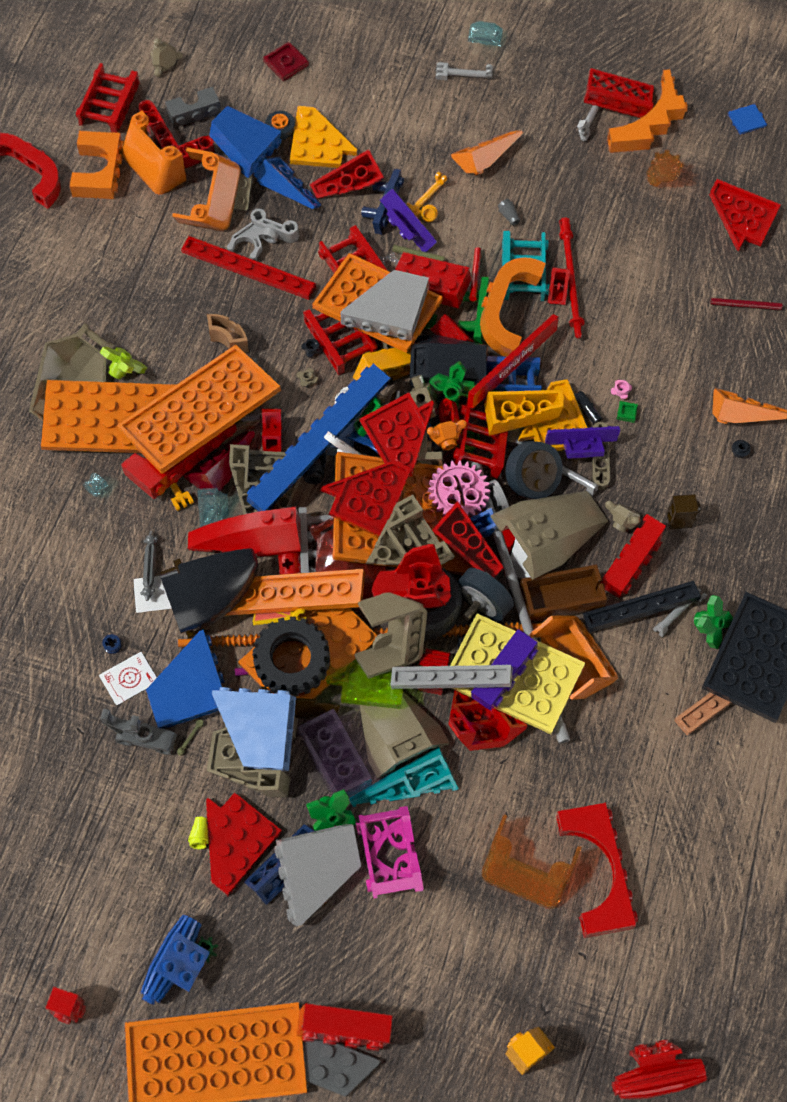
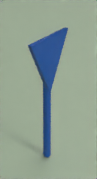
M354 431L345 436V438L369 446L377 452L367 433L362 437L358 435L357 431Z

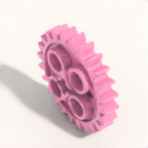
M451 461L450 467L444 464L443 470L437 468V474L433 473V480L429 482L431 487L428 488V492L431 493L429 499L434 500L432 506L438 505L436 512L443 511L442 517L454 505L448 502L449 499L458 501L466 514L471 517L475 516V512L481 513V508H486L487 504L485 502L489 501L487 495L490 494V490L486 489L489 487V482H484L487 476H480L482 470L475 471L476 465L469 468V462L462 466L461 461H459L458 465L455 466L454 462ZM454 476H456L457 479H458V488H459V490H456V488H457V482H456ZM462 478H467L470 482L465 483L462 481ZM450 482L452 486L447 487L443 483ZM472 495L475 500H469L466 496Z

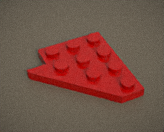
M717 179L709 196L736 250H740L744 240L761 247L781 204Z
M410 393L359 419L383 463L395 460L410 467L411 470L408 478L414 473L434 407L432 400L418 408Z
M393 460L323 486L321 488L322 492L335 497L328 515L379 537L399 500L411 468Z
M235 792L221 808L209 798L206 799L211 882L227 896H229L282 833L281 829Z

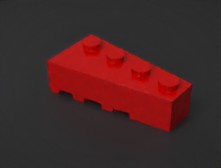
M457 501L432 531L474 568L487 572L495 578L502 570L503 565Z
M648 514L645 515L641 528L637 527L629 541L630 545L626 543L619 555L620 558L615 559L602 578L601 584H603L605 590L619 599L623 593L627 594L632 587V584H630L632 580L639 578L642 573V566L649 564L653 557L651 556L653 551L657 552L663 544L661 538L666 525Z

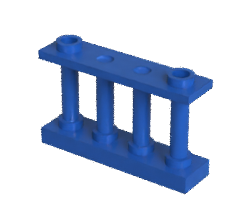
M487 356V374L506 357ZM528 357L509 375V384H499L491 392L541 390V385H535L534 376H539L540 358ZM516 375L527 376V385H516Z

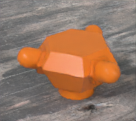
M460 420L457 423L452 421L440 423L434 428L429 427L427 434L434 443L442 447L444 451H447L457 446L456 441L459 439V433L462 432L467 423L465 420Z

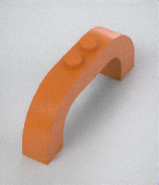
M533 258L513 259L501 267L493 282H489L486 290L489 293L488 297H484L481 305L484 309L480 319V327L486 343L503 357H507L516 349L522 338L507 331L499 319L500 309L508 285L514 281H524L536 286L542 277L546 264Z

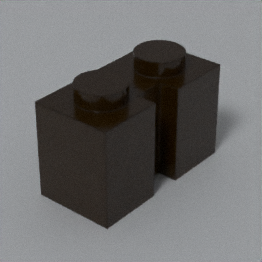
M696 494L673 496L670 502L671 506L668 507L666 512L669 530L692 528L701 509L700 502L696 500Z

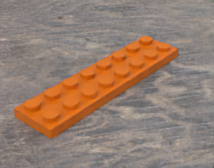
M364 569L255 576L247 593L225 616L290 612L297 609L321 610L359 607L358 602L363 601L365 572Z

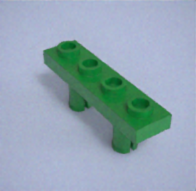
M482 277L480 290L477 291V299L474 301L478 302L476 320H459L458 322L459 327L464 332H474V342L478 344H483L485 340L481 332L480 319L484 307H481L485 296L488 297L489 294L486 292L490 282L489 277ZM466 291L463 302H473L469 299L470 291Z

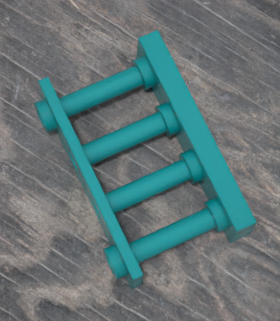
M503 231L502 266L517 258H533L546 263L545 250H548L549 241L545 239V232H542L540 241L513 240V238H510V231ZM513 247L540 248V256L513 255V253H510V249H513ZM546 264L540 279V285L513 284L512 282L508 285L504 300H509V294L517 291L540 292V301H544L545 294L549 293V284H546Z

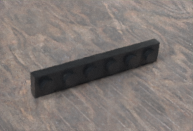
M693 580L583 613V619L589 633L699 601L701 600V595Z

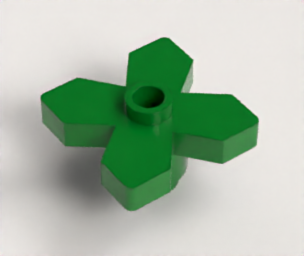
M460 361L450 367L449 377L439 373L429 381L434 390L443 391L445 398L455 401L457 406L460 403V396L468 398V392L477 385L474 381L463 380L466 368Z
M711 595L707 603V611L702 610L695 614L694 625L700 633L707 634L706 642L709 647L718 649L722 642V628H729L733 617L729 611H723V601L721 598Z
M345 790L333 793L332 797L324 796L319 800L317 799L306 804L310 817L317 819L313 825L314 831L331 828L334 825H356L353 813L345 810L350 804Z

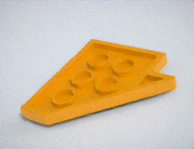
M298 106L290 164L338 168L341 166L343 155L357 156V149L315 107Z
M568 379L551 382L547 390H561L564 407L559 418L525 426L518 438L519 442L534 439L535 442L545 443L548 430L587 428ZM563 444L551 445L556 451L565 450Z

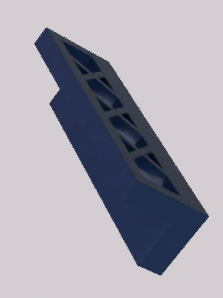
M304 824L291 837L305 834L306 832H314V830ZM275 853L244 882L266 905L285 887L284 880H281L279 875L280 859H277ZM277 863L274 868L270 869L273 864ZM259 878H262L256 885L253 884Z

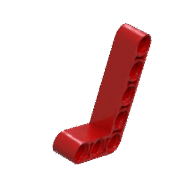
M150 100L140 102L139 111L142 110L148 117L147 130L156 146L160 150L167 146L176 147L182 153L184 169L202 162V160L192 159L186 152L187 148L215 153L214 141L210 136H202L178 146L153 102Z

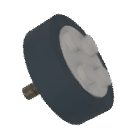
M469 568L458 580L462 598L470 606L463 614L466 620H469L477 611L490 620L502 621L514 606L513 599L507 589L487 572L476 568Z

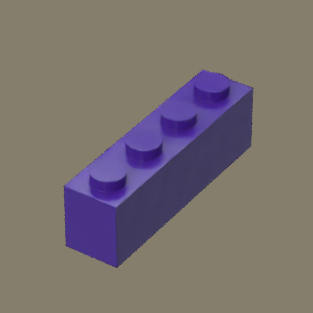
M517 629L491 664L512 666L511 687H474L471 691V698L490 711L494 707H498L504 699L502 696L506 690L509 692L515 684L514 679L517 675L521 676L526 670L527 666L525 664L529 659L533 660L539 651L537 650L538 642Z

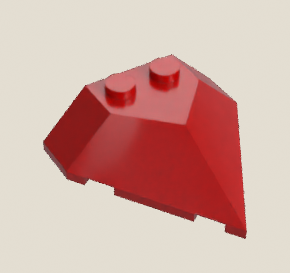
M454 690L448 725L469 751L504 747L527 729L528 725L525 722L495 708L490 711L473 698Z

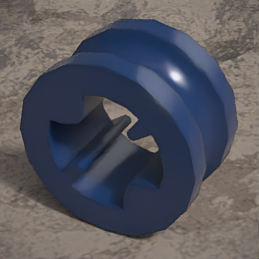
M110 634L104 637L102 642L104 650L109 654L119 652L121 642L118 636ZM113 641L115 647L107 646L109 645L108 642Z

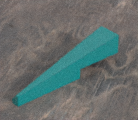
M437 747L349 799L352 806L357 807V804L369 802L370 804H376L377 801L388 799L389 801L418 797L423 793L433 792L436 794L440 793L441 790L447 789L454 791L458 789V786L440 748Z

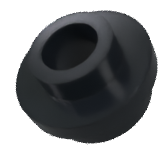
M737 440L733 443L732 452L734 456L743 458L750 453L751 448L748 442Z

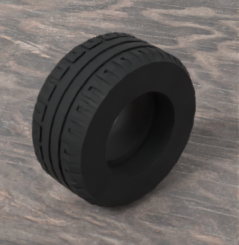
M442 568V570L450 578L451 597L445 606H440L435 611L427 613L424 640L442 637V635L448 633L456 625L460 616L462 604L461 588L456 578L445 568Z

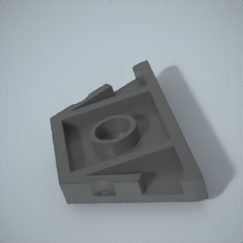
M315 1039L314 1042L302 1041L306 1082L344 1097L351 1093L380 1064V1060L339 1044H324L323 1040Z

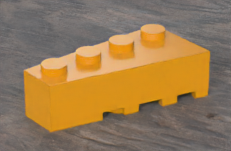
M561 390L488 392L484 406L489 436L559 418L564 407Z

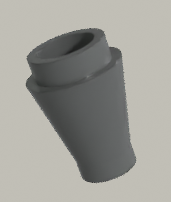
M505 199L499 203L498 211L512 226L518 224L520 218L514 202L510 201V199Z

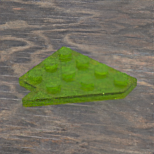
M355 659L327 677V684L343 686L341 703L401 709L403 689H392L390 686L392 671L368 679Z

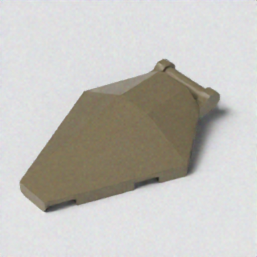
M84 323L77 334L46 342L44 345L29 412L42 422L47 380L106 382V358L100 354L98 349L83 339L82 335L86 334L101 347L113 348L115 345L111 342L108 343L88 328L89 325Z

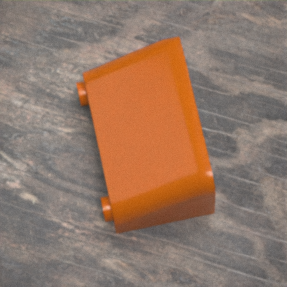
M141 110L131 118L123 144L122 156L155 194L162 195L186 181L183 157L176 147L167 146L160 150L148 135V117Z

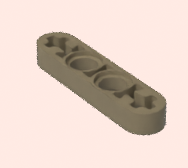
M597 422L593 425L594 428L608 427L604 422ZM602 442L605 446L604 456L592 457V482L599 486L598 490L606 489L610 481L609 442ZM601 460L605 462L606 466L600 468L596 465V462ZM601 473H603V474H602V480L604 481L603 483H600V481L598 480V479H599V475H600Z

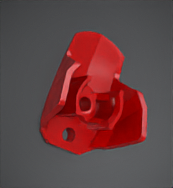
M428 544L413 548L404 554L396 570L380 571L373 583V597L390 592L419 602L425 608L445 606L451 597L450 578L442 570L435 545Z

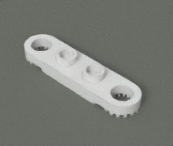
M328 431L324 436L326 440L338 448L337 452L362 455L338 437L335 438V435Z

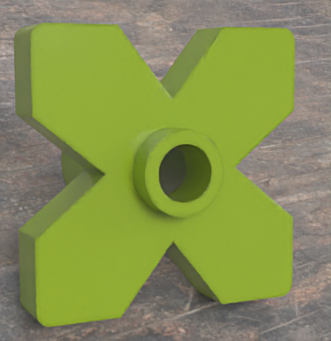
M103 346L100 351L101 355L112 361L109 367V374L116 379L121 380L127 373H132V371L144 374L147 369L144 364L133 359L123 348L116 347L114 350Z

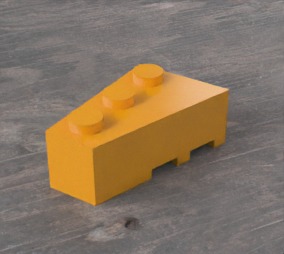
M390 348L363 354L353 378L358 380L363 369L367 366L370 368L373 363L388 375L390 379L392 378L393 381L410 374L411 348L407 353L397 348Z
M536 1027L525 1034H522L521 1031L516 1034L507 1045L506 1055L520 1074L523 1075L555 1049V1047L543 1031Z

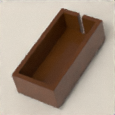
M597 564L544 574L534 580L531 577L521 579L520 589L531 623L547 620L550 616H568L605 607L607 601L603 584H600L601 576Z

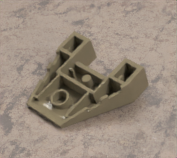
M295 716L292 739H296L298 719ZM225 727L212 733L207 765L208 772L267 797H288L290 777L281 770L250 769L244 767L227 728Z

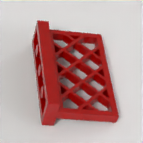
M590 68L583 102L642 118L653 108L654 85ZM609 80L615 81L616 84H612ZM601 83H605L607 87L604 88ZM621 87L623 91L620 92L617 88ZM641 89L648 90L649 92L644 93ZM636 91L639 96H635L632 92Z

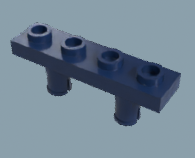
M394 169L388 182L379 181L372 185L373 191L385 192V195L391 189H394L399 195V190L404 185V177H402L401 170ZM381 202L378 208L363 206L361 210L362 217L374 219L372 223L375 234L382 235L384 228L388 225L389 216L386 213L389 211Z

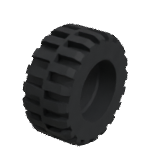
M284 617L279 618L278 623L274 624L272 621L268 624L266 630L262 629L259 633L260 637L255 640L253 662L257 676L261 679L262 684L265 687H269L275 694L279 690L289 691L294 697H299V694L303 692L306 695L311 692L310 689L313 687L316 689L320 686V681L324 680L327 676L326 672L330 666L328 641L325 639L322 630L319 631L314 623L309 624L307 619L301 618V621L296 620V617H290V620H284ZM287 641H298L305 644L310 650V663L305 669L297 673H285L278 670L273 663V653L279 645Z

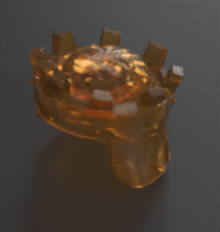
M665 150L663 154L656 152L654 159L651 160V166L646 172L648 182L652 186L657 187L661 182H670L678 179L684 167V163H681L679 160L680 155L674 156L670 154V150Z

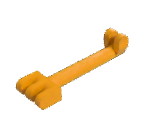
M436 173V182L414 205L406 203L417 218L421 216L419 208L447 181V177L445 175L442 176V173Z
M173 483L170 486L175 495L171 501L176 511L181 510L178 504L180 502L183 508L187 507L186 499L190 505L194 504L188 491L182 493L177 483Z

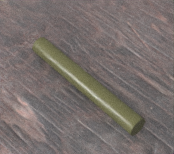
M394 245L392 252L401 254L405 252L440 261L445 259L444 256Z

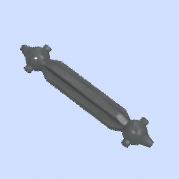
M150 531L144 540V543L147 544L144 557V588L140 594L145 597L146 601H149L155 592L152 586L155 574V544L158 537L154 535L153 531Z

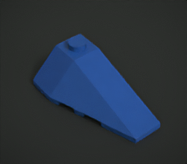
M280 157L265 159L257 172L254 173L257 182L262 186L311 209L321 206L314 195L308 189L302 187L303 182L301 179L293 176L294 171Z

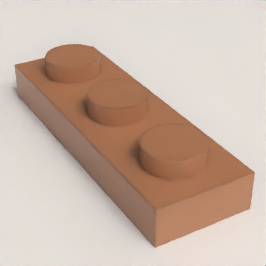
M709 693L677 716L674 721L688 736L729 706L731 702Z

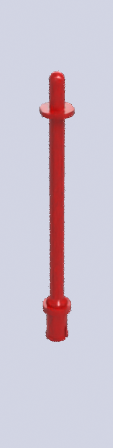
M561 218L559 220V238L564 242L566 267L570 269L568 283L573 318L569 320V326L574 328L575 337L580 339L582 337L581 327L585 324V321L579 314L570 242L573 238V232L570 227V219Z

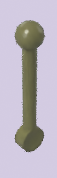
M198 719L196 721V726L181 748L177 749L178 755L181 756L185 753V748L197 730L204 726L203 720Z

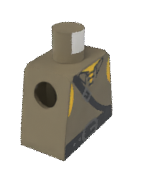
M422 375L411 378L414 388L411 390L410 395L417 407L419 408L433 400L434 407L430 418L437 416L440 403L432 385L429 382L424 383Z

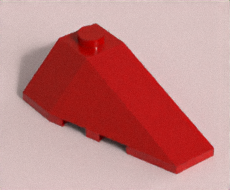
M368 149L309 185L316 198L321 199L370 187L384 179V176Z

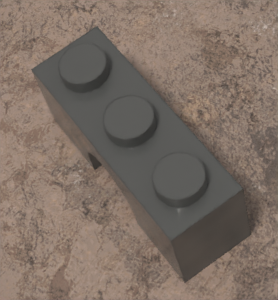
M213 87L197 91L198 102L192 105L184 103L181 97L165 102L167 114L174 128L221 113L220 101Z

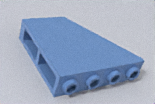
M220 687L219 691L212 690L213 698L243 766L250 769L289 771L296 697L290 695L289 691L279 690L277 694L270 693V690L259 689L258 693L251 692V689L239 688V692L232 691L231 688Z

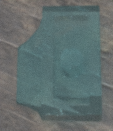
M475 22L470 26L468 41L500 46L503 29L496 23Z
M217 488L197 490L200 527L220 521L229 515L227 494L220 492Z

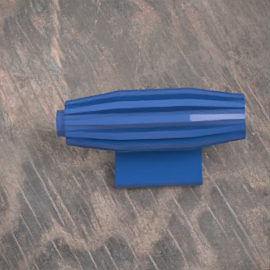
M182 915L167 934L144 980L140 992L144 995L142 997L144 1001L152 1005L155 1002L160 1003L173 984L188 992L190 991L210 953L194 943L201 927L198 921L189 916Z

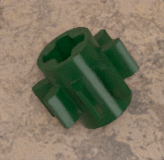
M201 936V941L196 944L201 947L206 945L208 948H211L208 950L210 953L206 959L209 964L212 956L217 958L214 949L218 948V944H211L213 942L212 937L207 941Z

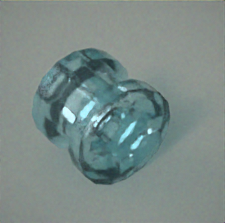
M92 473L90 480L85 481L83 486L90 494L97 497L100 494V490L107 486V483L98 474Z

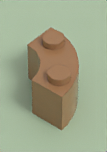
M207 314L212 342H220L229 349L237 345L244 353L249 352L246 334L239 324L229 320V317L223 315Z

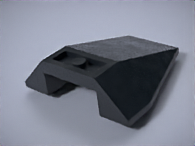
M435 334L418 336L411 345L410 382L412 389L414 385L411 378L422 375L424 383H428L432 377L439 373L449 377L450 367L459 361L466 368L463 380L474 381L478 384L487 375V345ZM434 390L438 400L445 398L443 391Z

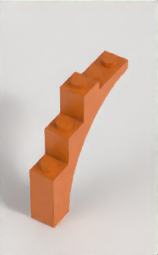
M663 70L661 78L662 94L655 107L649 113L633 123L609 128L607 142L610 153L650 150L651 142H654V135L667 134L668 127L671 126V120H682L688 108L687 102H684L683 95H678L677 89L674 88L675 79L674 76H671L670 70Z

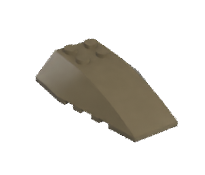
M588 491L521 501L490 516L500 532L510 529L528 556L522 565L532 580L562 566L608 522Z

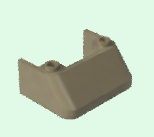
M390 592L358 602V606L372 627L388 622V632L376 636L373 641V648L355 653V658L368 679L392 671V667H404L415 663L422 657L427 610L423 604Z

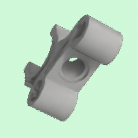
M255 209L250 215L252 222L232 235L227 249L234 252L235 247L240 242H251L255 248L250 254V258L257 261L258 256L262 252L260 239H264L269 243H275L278 238L288 243H294L299 239L298 225L292 220L286 221L284 224L274 222L266 218L264 210Z

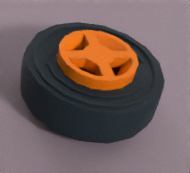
M280 110L274 111L267 116L265 124L280 130V139H286L294 133L295 120L290 113Z

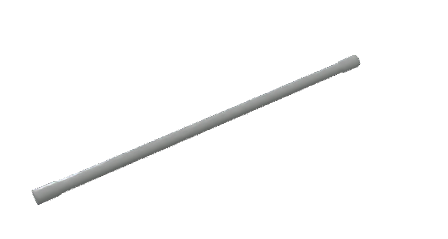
M469 461L470 468L476 465L475 471L482 470L480 476H484L482 465ZM489 494L487 495L489 497V501L485 502L487 504L485 511L490 508H493L494 513H496L491 496ZM497 528L493 532V537L524 633L529 636L534 629L503 533ZM560 716L554 731L558 743L563 744L570 741L562 716Z

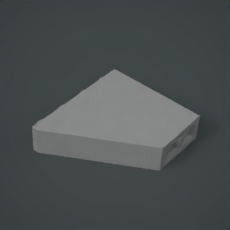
M393 270L341 311V324L368 332L380 333L384 336L398 337L401 340H412L429 289V278Z
M343 824L276 840L275 854L277 859H280L279 875L281 880H284L283 896L285 901L288 900L289 909H287V917L289 922L292 921V924L296 926L302 925L361 867L352 824Z

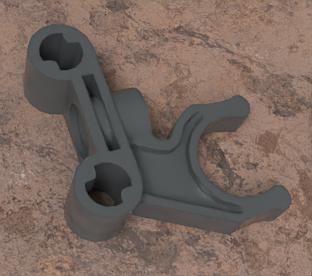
M103 709L100 718L102 724L117 733L115 738L117 743L125 746L136 745L153 749L164 755H171L177 736L176 733L152 727L146 723L141 724L139 717L132 715L131 720H124L113 716L110 710ZM144 731L150 732L147 737H145V738H141V737H140V734H141L142 732H144Z

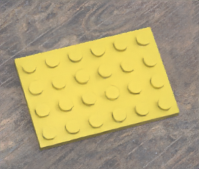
M476 614L450 666L491 665L516 631ZM537 641V650H539L533 660H528L525 664L527 668L521 676L517 675L514 679L515 684L509 692L506 690L502 696L504 697L502 703L494 708L546 733L552 734L585 666V662ZM452 688L471 697V691L473 690V688Z

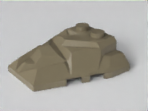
M230 444L229 465L243 514L258 512L247 502V492L253 485L257 486L261 482L260 478L264 473H270L274 469L272 467L279 458L282 460L286 456L285 452L249 450L247 445ZM301 477L270 510L290 507Z

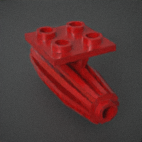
M660 1040L655 1042L656 1045L648 1047L647 1044L634 1046L635 1049L630 1050L629 1054L640 1067L615 1076L612 1088L614 1095H618L620 1099L651 1098L680 1092L705 1082L707 1078L706 1070L701 1059H675L676 1054L682 1053L681 1048L668 1040Z

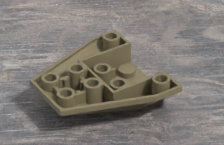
M388 686L359 700L368 762L377 779L396 771V765L428 749L432 751L437 747L442 748L449 744L441 726L401 689H392L391 686Z

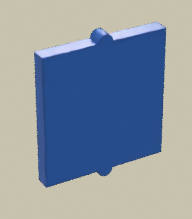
M755 104L728 112L733 122L732 125L736 127L739 134L767 126L762 113L759 112Z

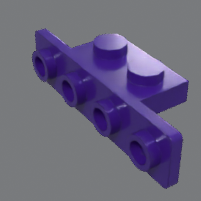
M391 189L380 199V202L389 211L386 213L389 216V222L394 227L397 226L400 229L399 233L405 240H413L423 252H427L437 243V240L394 189Z
M620 427L548 430L545 443L549 445L563 444L567 458L601 457L605 453L602 442L617 441Z

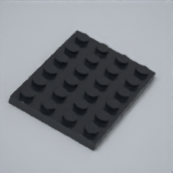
M745 592L702 689L776 723L787 699V610Z

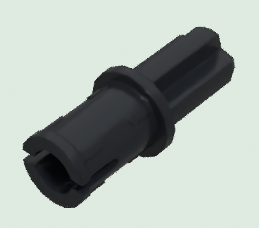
M579 391L574 395L576 401L583 409L582 412L589 417L593 425L603 420V417L594 407L595 404L590 402L584 392Z

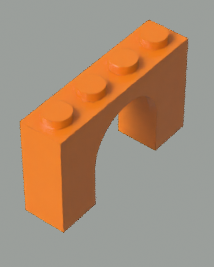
M79 131L77 140L79 155L102 157L108 161V164L104 169L96 173L72 172L70 181L72 197L114 199V194L118 191V183L116 181L117 178H120L119 164H122L121 151L124 144L120 133Z

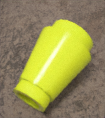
M205 817L195 818L188 838L189 846L193 849H205L209 843L207 818Z

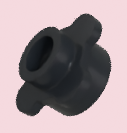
M308 339L301 345L302 350H305L306 356L309 358L323 351L316 339Z

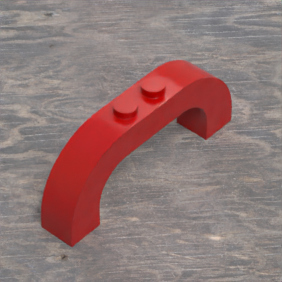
M0 133V156L14 157L43 176L41 181L32 189V193L37 203L49 209L57 200L61 190V181L55 163L44 151L36 149L30 142H25L12 134Z

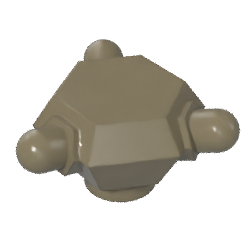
M159 38L154 40V48L151 51L152 63L155 69L154 75L156 77H160L162 72L167 71L176 63L177 59L183 57V54L177 52L175 47L165 41L162 42Z
M612 501L605 503V507L613 515V521H615L613 524L614 528L626 533L628 528L632 529L641 523L640 513L621 503L614 504Z

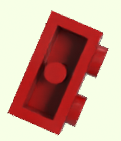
M53 987L45 1009L54 1015L53 1017L57 1018L58 1021L70 1025L71 1021L77 1023L78 1019L83 1017L86 1006L84 1005L85 1001L79 995Z

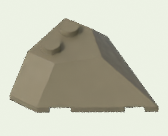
M411 495L396 503L366 564L399 565L404 554L408 551L428 544L435 545L441 565L453 559L454 555L445 541L439 542L422 516V507L414 495Z

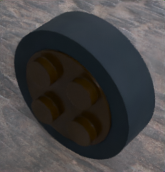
M527 441L519 444L511 452L506 464L508 484L516 494L522 497L532 499L545 498L555 491L562 477V461L559 453L554 447L543 442Z

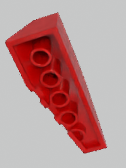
M296 507L260 511L227 518L188 532V550L204 552L216 550L223 553L252 548L257 556L301 552V519Z

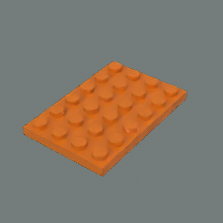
M349 253L313 302V309L341 322V311L390 272ZM428 290L412 340H401L398 337L384 336L380 333L368 332L359 328L355 329L407 353L442 302L443 296Z
M350 608L305 610L304 614H299V617H306L309 624L314 623L317 625L318 630H322L325 639L329 644L330 666L326 672L327 676L324 680L320 681V686L316 689L313 687L310 689L311 692L306 695L304 692L300 693L299 697L296 698H317L356 661L355 653L367 650L373 645L377 635ZM298 641L284 642L273 653L274 665L278 670L285 673L302 671L308 666L311 659L309 648ZM254 647L238 661V664L261 687L264 685L257 676L253 662Z

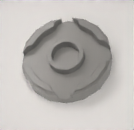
M496 480L490 481L488 488L491 487L492 489L490 496L495 508L501 511L509 507L499 483Z

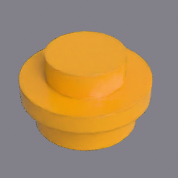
M430 204L425 205L421 209V218L426 222L436 220L438 216L437 208Z

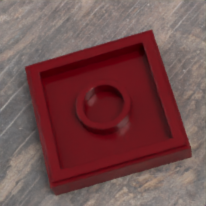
M290 42L285 43L263 57V62L282 81L287 80L309 66V61Z

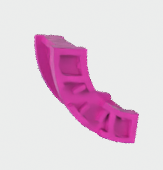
M399 807L398 810L365 816L359 815L360 822L356 823L358 835H362L370 878L366 879L368 892L373 894V899L378 898L377 895L413 888L415 892L423 891L417 853L415 852L414 844H410V842H414L408 807ZM400 818L392 824H390L389 826L385 821L389 819ZM381 821L384 831L381 833L379 827L374 825L376 832L373 835L370 834L367 830V823ZM394 833L395 839L398 835L402 836L403 839L398 843L391 835ZM387 839L394 848L407 850V853L401 855L396 860L394 869L386 866L377 858L380 848ZM368 841L374 843L371 852H369ZM400 863H407L408 866L406 868L401 866V871H398ZM372 864H373L377 869H379V870L376 871L374 874H373ZM389 875L393 877V880L388 881ZM383 877L384 882L377 883V879Z

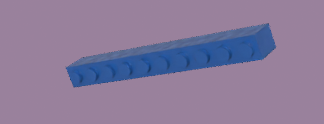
M374 363L370 368L368 366L365 367L360 373L361 377L358 380L354 379L349 384V390L345 394L342 392L336 398V403L325 409L323 412L324 416L320 420L317 418L310 426L312 429L308 433L304 432L298 438L299 442L287 449L285 452L286 456L282 460L279 458L272 467L274 469L270 473H264L260 478L261 482L257 486L253 485L248 490L247 502L258 512L270 510L332 445V443L324 438L326 433L329 431L335 435V438L339 437L365 410L371 400L377 397L389 384L390 377Z

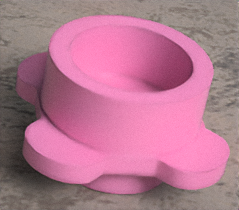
M617 380L614 388L611 389V394L620 396L621 399H626L628 392L632 390V386L624 380Z

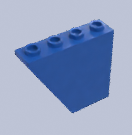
M229 106L212 121L209 134L229 159L240 166L241 172L247 178L257 172L263 161L273 154L275 148H279L282 141L280 139V130Z
M204 630L199 631L146 689L158 728L166 729L219 711L213 698L212 690L219 691L220 687H222L221 684L225 682L221 671L217 672L215 665L218 664L215 653L211 654L209 647L212 646L209 634L205 635Z

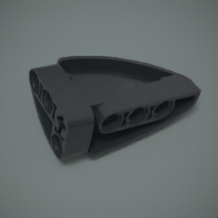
M254 549L233 550L179 564L180 574H178L176 569L160 575L181 634L199 626L200 629H203L229 613L241 601L254 581L259 568Z

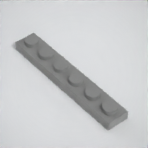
M511 665L392 667L390 686L392 689L511 687L513 668Z

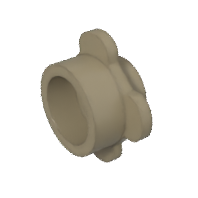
M312 368L297 373V378L300 379L302 387H310L317 383L318 378L314 376Z

